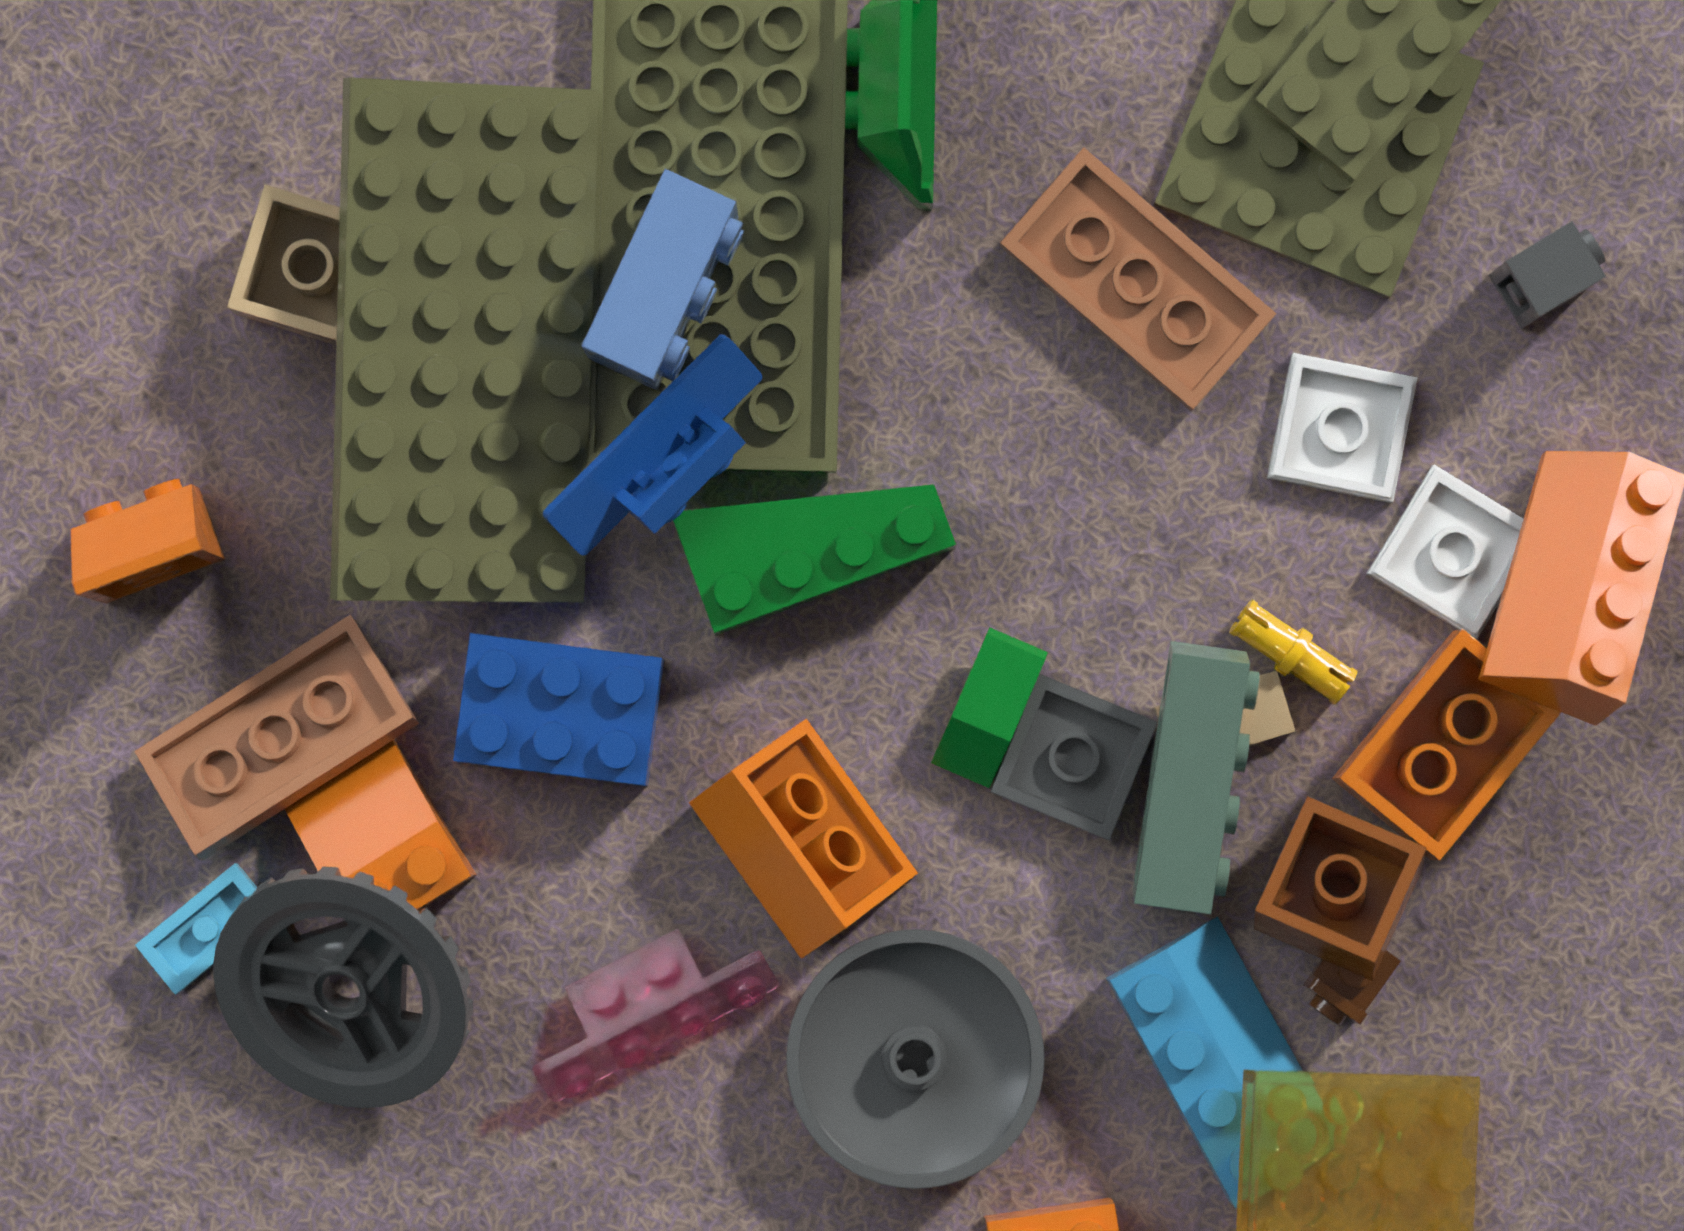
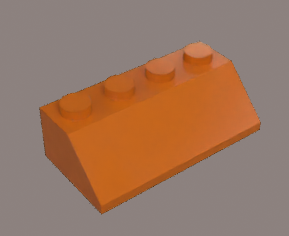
M1545 451L1541 455L1478 679L1595 726L1624 705L1628 697L1682 496L1684 474L1630 452Z

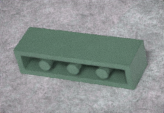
M1170 641L1133 882L1134 904L1211 914L1214 895L1225 896L1230 858L1220 857L1224 833L1234 835L1237 827L1240 797L1230 795L1233 771L1245 772L1250 735L1240 733L1243 709H1255L1260 677L1259 672L1249 670L1250 661L1247 651Z

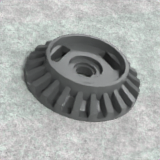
M323 866L317 874H308L303 868L288 871L280 880L275 881L270 878L261 883L249 897L246 896L229 917L220 933L213 961V979L218 1003L230 1030L249 1056L277 1080L302 1094L326 1103L345 1107L374 1108L398 1104L424 1093L435 1085L450 1069L469 1034L467 1027L473 1014V1000L467 997V988L471 980L467 967L457 964L455 956L459 948L451 936L441 937L434 928L437 918L427 908L419 912L406 901L408 893L395 885L390 891L374 885V876L360 871L353 878L342 876L338 867ZM313 917L345 919V921L301 935L293 924L297 921ZM407 965L412 967L421 988L422 1014L406 1011ZM337 974L350 978L357 985L359 996L355 998L341 996L332 988L329 976Z

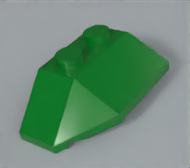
M871 0L860 10V28H847L846 66L859 67L858 92L846 91L845 130H857V147L919 211H932L937 0Z

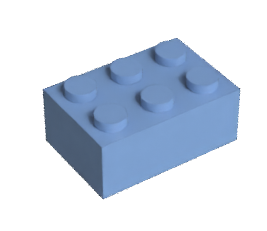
M664 169L582 344V348L588 358L657 391L664 378L671 381L677 378L690 349L687 346L688 340L683 338L691 319L700 324L703 322L717 292V289L714 288L716 282L710 279L718 261L729 266L743 237L744 230L741 229L743 223L738 221L736 201Z

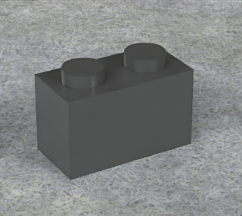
M1571 221L1508 259L1488 276L1518 325L1523 329L1606 277L1600 267L1606 260L1593 235L1586 229L1579 232Z

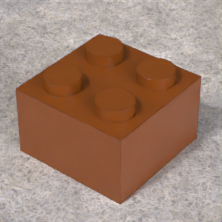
M1307 796L1255 909L1254 930L1373 981L1423 870L1427 847Z

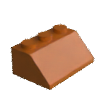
M807 718L731 770L689 802L690 806L801 959L846 929L918 874Z

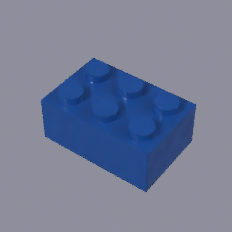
M470 633L453 761L648 786L664 659L661 657Z

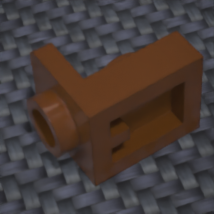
M1386 950L1374 979L1371 981L1321 959L1303 984V986L1315 994L1309 1005L1339 1027L1346 1017L1361 1025L1368 1015L1365 1011L1401 960Z

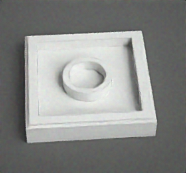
M1292 353L1267 479L1393 503L1417 377Z
M1432 465L1366 574L1456 629L1463 628L1472 637L1478 639L1501 600L1523 518L1438 466Z

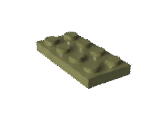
M1336 0L1253 103L1353 183L1501 0Z

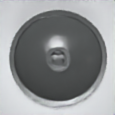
M923 929L897 930L869 937L850 946L827 963L814 977L797 1005L791 1022L786 1053L787 1076L794 1105L803 1124L819 1146L836 1162L849 1171L879 1184L910 1189L932 1188L948 1185L978 1173L1003 1155L1017 1140L1026 1127L1040 1095L1044 1073V1044L1040 1024L1028 995L1013 974L993 955L972 942L952 934Z

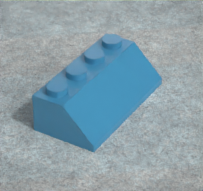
M1218 916L1106 977L1228 1201L1235 1208L1293 1177L1342 1141Z

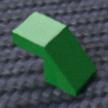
M989 627L934 753L931 764L990 788L1048 652Z

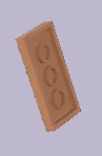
M1084 147L999 245L1191 412L1277 314Z
M350 614L134 752L193 854L203 861L419 723L359 623Z

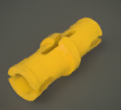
M1253 599L1247 603L1238 615L1237 619L1240 621L1238 623L1234 622L1229 631V634L1234 637L1237 636L1275 662L1274 670L1282 676L1291 673L1329 699V702L1333 705L1337 704L1350 687L1347 682H1353L1358 673L1356 669L1348 667L1311 641L1313 638L1312 633L1304 628L1298 631L1294 630L1259 606L1258 602Z

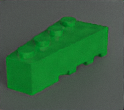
M934 484L685 510L673 520L715 635L955 549L956 546Z

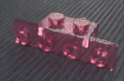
M676 929L565 987L588 1038L534 1065L532 1068L533 1073L552 1102L560 1101L563 1098L577 1097L590 1090L596 1081L621 1068H632L642 1064L651 1056L652 1052L675 1040L698 1035L707 1028L710 1022L735 1009H746L754 1006L765 997L766 993L776 989L779 983L760 950L754 951L703 978L679 929Z

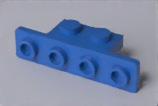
M723 334L719 335L543 510V517L583 556L587 555L628 513L655 534L664 524L675 520L686 508L688 500L710 478L721 474L730 465L733 455L746 443L722 419L762 380L761 372L730 338Z

